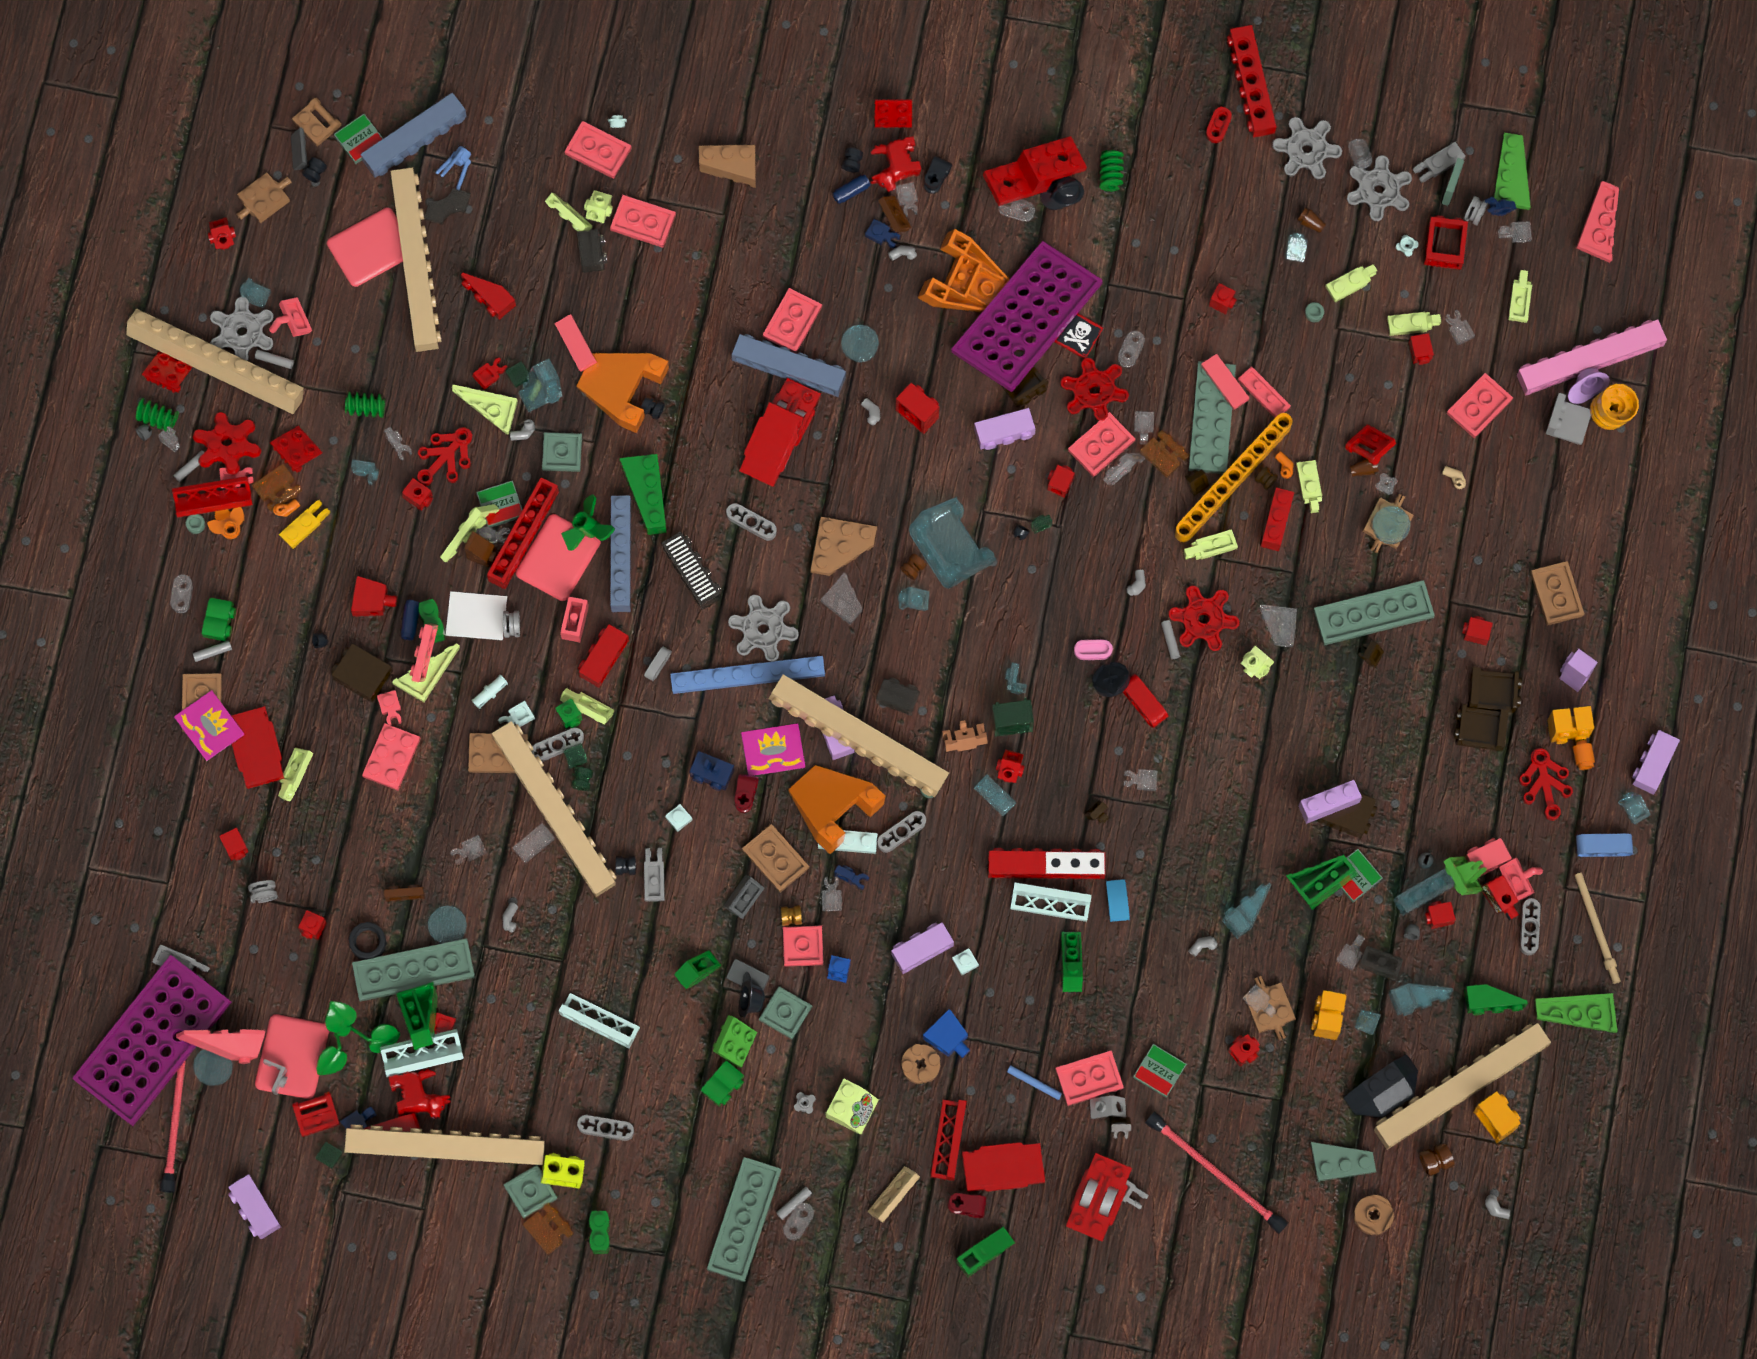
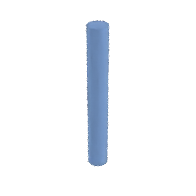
M1010 1066L1007 1071L1009 1074L1057 1100L1062 1095L1061 1092L1013 1066Z

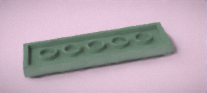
M1198 361L1189 471H1199L1202 469L1207 473L1224 474L1227 471L1232 407L1201 367L1203 362ZM1225 364L1235 378L1236 365Z
M1424 580L1313 609L1324 645L1431 619L1435 616Z
M467 939L352 962L360 1002L394 995L434 982V985L437 986L475 978Z
M744 1157L707 1267L708 1271L745 1282L782 1169Z

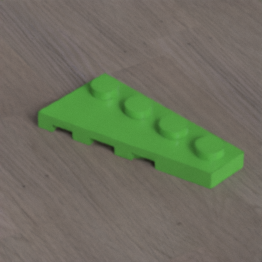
M1504 133L1494 198L1497 201L1501 199L1514 201L1517 208L1530 210L1523 136Z
M1613 993L1534 1000L1536 1020L1617 1033Z

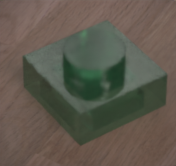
M522 361L505 370L515 388L532 379Z
M1050 515L1036 517L1031 525L1034 534L1052 527V519Z
M581 743L563 749L568 768L571 769L588 762Z
M325 1142L315 1159L333 1169L343 1152Z

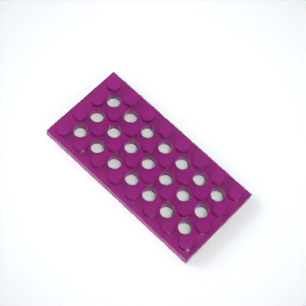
M1042 241L954 345L951 351L1012 392L1103 284V281ZM1043 263H1050L1051 267L1043 269L1041 265ZM1063 272L1066 274V277L1059 279L1056 275ZM1037 276L1040 280L1034 283L1030 281V278ZM1074 282H1079L1081 287L1075 289L1071 285ZM1047 286H1053L1055 290L1053 292H1047L1045 291V288ZM1021 290H1027L1029 292L1026 296H1021L1018 294ZM1062 296H1068L1070 300L1067 302H1062L1060 298ZM1040 299L1044 303L1041 306H1036L1034 301ZM1010 303H1015L1017 308L1011 310L1007 306ZM1052 309L1059 311L1055 316L1050 315L1048 312ZM1025 313L1032 314V317L1030 319H1024L1022 318V315ZM998 317H1004L1006 321L1003 323L996 322V319ZM1039 323H1045L1047 324V327L1045 329H1039L1037 325ZM1013 327L1021 328L1018 333L1011 332V329ZM991 330L994 332V335L987 337L984 333ZM1032 336L1036 340L1033 343H1028L1026 338ZM1002 340L1009 341V345L1006 347L1000 346L999 343ZM981 344L983 348L981 350H974L973 346ZM1016 350L1024 351V355L1020 357L1014 353ZM996 354L998 358L996 360H989L988 356ZM1005 364H1011L1013 365V368L1011 370H1005L1003 369V366Z
M170 955L72 1079L126 1122L134 1126L196 1048L195 1045L185 1041H175L174 1035L178 1031L210 1030L231 1004V1001ZM173 977L179 979L176 987H170L169 985ZM193 989V996L186 999L184 997L185 991ZM160 993H166V1000L159 1003L157 996ZM203 1000H207L209 1003L206 1010L199 1009V1004ZM180 1004V1013L173 1014L172 1007ZM148 1008L154 1009V1015L151 1018L145 1017V1011ZM195 1016L196 1023L188 1026V1017ZM162 1020L169 1021V1026L165 1030H161L159 1026ZM135 1024L142 1025L140 1033H133L132 1028ZM151 1035L157 1037L154 1045H148L147 1039ZM128 1039L130 1042L129 1047L121 1049V1041ZM165 1047H171L172 1050L168 1057H163L162 1050ZM143 1051L144 1058L136 1061V1052ZM116 1055L117 1062L109 1065V1056ZM157 1062L159 1064L158 1071L151 1072L150 1065ZM126 1066H131L132 1073L129 1076H123L122 1073ZM99 1070L105 1072L102 1080H96L95 1078ZM140 1078H146L147 1084L143 1088L137 1086ZM113 1082H119L120 1085L116 1092H111L110 1090ZM129 1093L134 1094V1101L127 1104L125 1102L126 1095Z

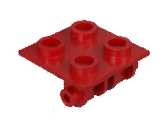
M875 100V128L912 127V100Z
M159 351L142 375L148 382L151 381L157 384V386L162 384V388L166 387V389L173 393H179L181 382L193 367Z
M299 426L270 442L274 447L273 450L277 451L281 459H285L284 462L288 463L292 468L291 470L297 473L302 470V465L323 453Z

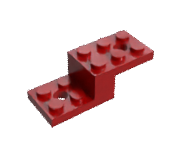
M1069 136L1023 150L1016 162L984 171L983 177L998 206L1046 192L1052 181L1083 172L1087 166L1072 137ZM1058 155L1064 156L1066 161L1059 160ZM1003 181H1009L1012 186L1004 185Z

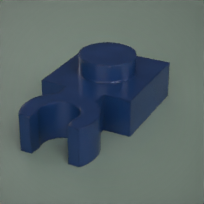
M876 219L872 221L865 233L866 238L880 245L885 241L891 248L896 247V244L891 242V239L900 240L898 233H889L890 227Z

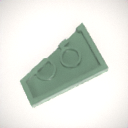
M1314 1142L1310 1143L1317 1182L1376 1173L1373 1152Z

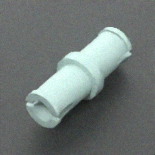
M499 675L491 684L485 685L483 687L484 690L472 699V702L481 709L485 703L491 698L494 699L496 694L508 685L507 681Z

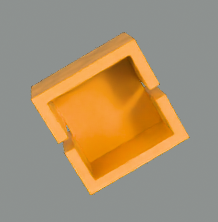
M1591 706L1573 708L1574 716L1572 717L1570 708L1552 710L1547 720L1550 741L1556 742V744H1564L1568 742V739L1575 740V742L1587 740L1594 730Z
M1323 990L1321 996L1318 995L1314 1011H1317V1014L1314 1015L1311 1030H1314L1313 1036L1337 1040L1341 1031L1343 1019L1341 1012H1344L1346 994Z
M1495 1092L1478 1104L1473 1111L1496 1143L1514 1132L1521 1124L1518 1113L1509 1108L1506 1097L1498 1092Z

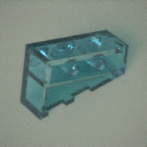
M550 359L531 368L527 376L528 382L523 383L524 390L519 391V395L528 412L549 402L555 403L562 397L560 379Z

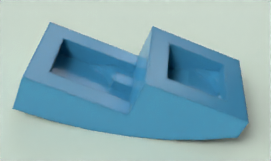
M1125 879L1106 881L1110 922L1130 920Z

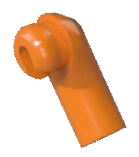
M1280 451L1275 456V459L1282 464L1280 474L1283 478H1290L1293 474L1294 464Z
M293 499L288 504H276L273 511L278 516L287 517L299 508L300 504L296 499Z

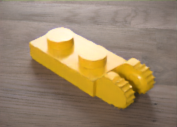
M320 500L312 504L309 509H306L279 534L292 549L312 533L330 514V510L326 508L317 517L313 515L322 506Z

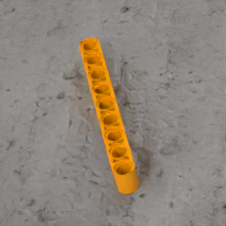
M1280 413L1182 518L1177 524L1175 537L1178 541H1189L1288 434L1292 425V418L1289 414ZM1285 421L1288 426L1282 427L1278 422ZM1272 434L1276 439L1269 440L1266 436ZM1261 448L1263 453L1258 454L1254 449ZM1248 461L1251 466L1244 467L1241 463ZM1234 474L1238 477V480H1231L1229 476ZM1223 488L1226 490V493L1220 494L1217 492V489ZM1210 501L1214 506L1209 508L1204 503ZM1199 515L1201 520L1195 521L1192 519V516ZM1185 528L1189 533L1184 535L1179 530Z

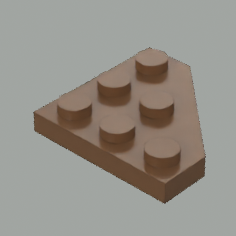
M821 517L811 573L830 576L866 550L868 551L873 548L877 527Z

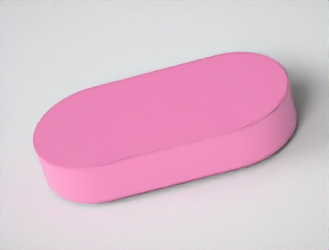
M1080 640L1075 644L1074 654L1080 660H1105L1111 656L1113 648L1107 640Z

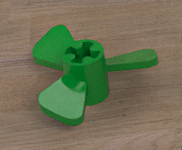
M593 494L584 500V512H579L574 516L572 521L574 528L561 533L568 551L576 549L584 536L588 538L596 537L598 540L604 541L615 531L613 526L602 525L592 517L596 503V496Z

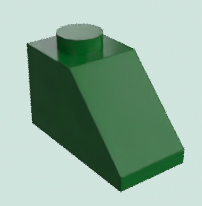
M709 950L686 961L674 975L684 988L688 989L717 970L721 964Z

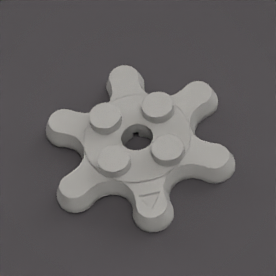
M1292 118L1289 121L1292 136L1288 139L1277 138L1273 141L1274 150L1285 152L1290 158L1284 167L1285 173L1293 176L1300 168H1306L1311 170L1314 178H1324L1326 170L1323 167V160L1325 158H1338L1342 154V149L1339 145H1331L1325 140L1326 134L1330 131V124L1327 121H1320L1315 128L1307 129L1300 118ZM1308 145L1312 148V152L1304 153L1302 147Z
M1378 156L1375 161V168L1371 171H1365L1360 166H1353L1350 169V175L1358 181L1359 188L1348 194L1347 201L1351 205L1359 203L1368 204L1371 208L1370 218L1373 221H1380L1383 218V212L1387 206H1393L1399 211H1405L1409 207V201L1401 196L1400 188L1408 185L1412 181V176L1406 171L1392 174L1388 169L1389 159L1386 156ZM1380 185L1384 188V192L1382 194L1374 191V187Z
M239 297L235 301V311L232 314L226 315L221 311H214L211 314L210 319L213 324L220 326L221 334L213 338L210 344L221 349L231 347L235 351V356L248 361V352L252 347H260L263 350H269L273 347V340L262 332L263 327L273 320V313L270 310H263L259 314H252L249 311L248 299ZM244 327L247 329V334L239 336L237 330Z
M752 595L748 599L749 614L744 617L733 615L728 620V624L732 629L741 630L744 634L743 640L737 645V652L745 656L752 649L760 648L764 651L765 658L768 661H776L779 657L777 650L778 642L781 640L795 641L798 638V630L794 627H788L783 623L784 616L790 611V605L786 601H780L774 608L768 609L763 606L760 596ZM765 624L769 627V630L761 634L758 631V627Z

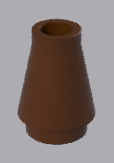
M1307 208L1303 210L1297 219L1301 222V225L1318 233L1326 225L1311 209L1308 210Z
M1368 459L1350 466L1352 477L1375 475L1374 473L1379 472L1378 466L1369 463Z

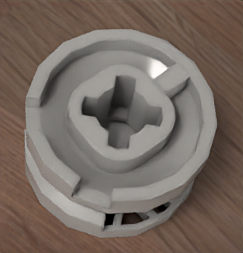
M1474 196L1464 216V220H1471L1473 224L1478 225L1488 203H1485V200L1482 202L1478 197Z
M503 611L504 638H509L510 636L520 637L519 611H514L513 613ZM507 617H509V632H508Z
M266 880L250 884L248 889L252 894L250 896L251 903H255V900L258 903H264L276 899L278 896L274 890L276 887L275 881Z

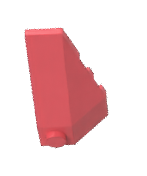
M242 1029L240 1032H233L229 1034L228 1030L215 1031L213 1034H210V1030H184L176 1034V1038L229 1060L238 1061L239 1064H248L251 1060L258 1057L265 1036V1030Z

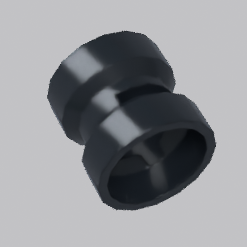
M847 148L844 154L846 158L842 162L841 168L848 172L857 173L860 171V161L863 158V152L855 148Z
M312 157L308 162V168L304 169L302 175L309 181L318 183L321 179L320 174L325 172L327 165L321 160Z
M647 395L641 409L644 410L645 415L649 414L653 419L658 420L664 410L665 403L655 401L653 397Z
M616 856V875H623L624 873L636 875V856H629L628 858Z

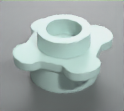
M621 115L612 116V119H608V122H610L611 128H623L627 119H623Z
M1404 235L1401 242L1396 245V249L1404 252L1405 256L1409 257L1412 255V251L1418 247V242L1412 237Z

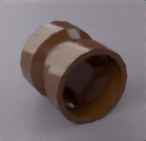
M912 553L909 561L903 563L900 569L907 577L915 580L918 572L924 570L927 565L923 559Z

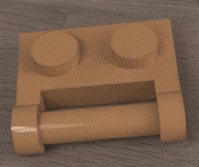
M314 98L292 118V121L298 128H303L305 135L318 147L338 130L342 123L338 119L335 120L320 104L321 102ZM316 110L330 126L326 128L311 112Z

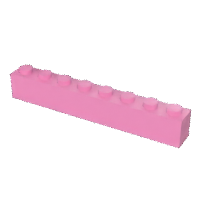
M1648 320L1642 323V326L1636 328L1631 326L1622 333L1618 334L1615 332L1608 335L1606 339H1595L1589 345H1578L1567 353L1562 351L1553 358L1548 359V357L1537 361L1538 363L1531 365L1529 363L1521 366L1517 377L1525 396L1576 378L1585 369H1601L1664 346L1667 339L1659 320L1653 322Z

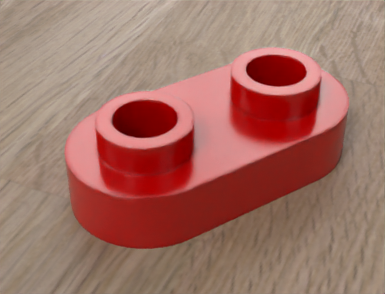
M1219 107L1212 115L1206 131V137L1212 143H1219L1225 137L1232 118L1228 108ZM1223 116L1225 120H1220L1219 117ZM1216 132L1218 136L1215 137L1212 133Z

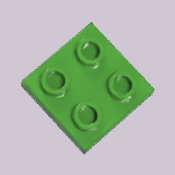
M1465 856L1450 857L1443 861L1445 870L1454 880V887L1458 893L1470 895L1477 894L1483 890L1477 880L1487 870L1486 867L1480 868L1483 861H1471L1468 863Z
M728 1015L725 1024L721 1026L722 1031L717 1042L713 1044V1051L733 1065L742 1068L757 1032L737 1018Z

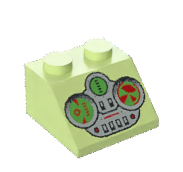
M843 1079L826 1112V1118L861 1135L879 1099L862 1087Z

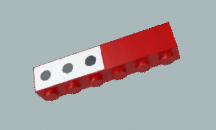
M994 848L988 854V878L1105 879V852H1101L1099 849H1091L1089 852H1082L1081 849H1071L1070 852H1062V849L1043 851V849L1035 848L1031 849V851H1024L1021 848H1014L1012 851H1004L1003 848Z

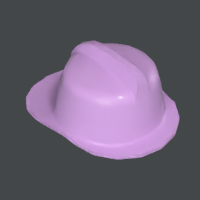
M1588 368L1581 371L1576 383L1569 390V401L1573 404H1581L1602 392L1609 385V376L1599 372L1597 368Z

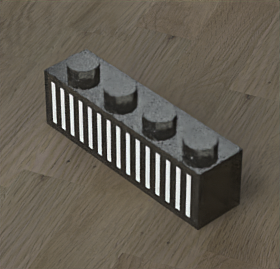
M679 532L661 543L663 551L701 611L721 599L720 592L722 590L717 582L713 583L710 578L712 576L707 566L703 567L701 564L702 558L697 551L694 552L692 550V542L687 535L684 536L682 532Z

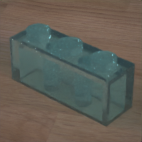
M1443 869L1396 896L1393 901L1402 916H1405L1452 889L1455 882L1447 874L1446 870Z

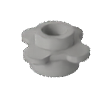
M802 1092L798 1093L796 1096L797 1104L794 1105V1109L798 1112L812 1113L813 1102L816 1100L815 1096L804 1095Z

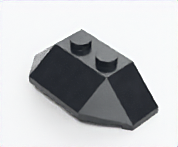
M1406 1054L1362 1082L1343 1099L1355 1115L1384 1118L1415 1096L1418 1069Z

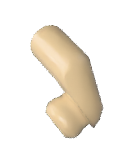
M1445 466L1443 475L1451 477L1457 489L1464 488L1466 481L1463 473Z

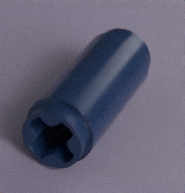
M860 175L836 189L832 195L835 201L840 204L868 189L871 184L866 175Z
M406 601L400 633L401 639L412 641L416 636L419 616L418 601Z

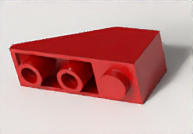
M466 273L461 274V284L467 291L471 290L474 293V298L478 303H483L487 307L486 310L492 317L496 316L500 320L516 306L515 299L503 286Z

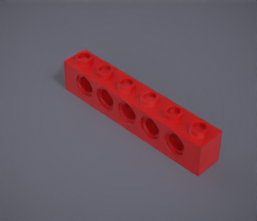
M1252 25L1230 29L1229 36H1227L1228 47L1232 48L1231 61L1232 64H1236L1237 68L1235 70L1236 81H1240L1241 85L1239 87V94L1241 98H1244L1245 102L1243 104V111L1245 115H1248V131L1252 132L1253 138L1275 134L1276 123ZM1245 46L1247 49L1241 50L1238 47ZM1245 62H1247V63H1249L1251 66H1250V67H1245V66H1243L1242 64L1245 63ZM1251 79L1254 80L1255 83L1249 84L1246 80ZM1256 96L1259 100L1253 101L1250 97ZM1260 113L1263 117L1257 118L1254 114Z
M540 478L487 574L489 582L506 589L559 493L558 485Z

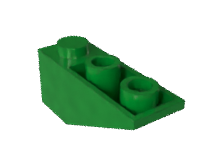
M1062 932V992H1082L1081 932Z
M1486 984L1466 986L1464 990L1467 1013H1473V1015H1482L1484 1011L1502 1013L1504 1009H1511L1513 1012L1521 1011L1528 1004V1001Z
M1002 1227L956 1259V1263L967 1278H969L1015 1244V1241L1006 1229Z

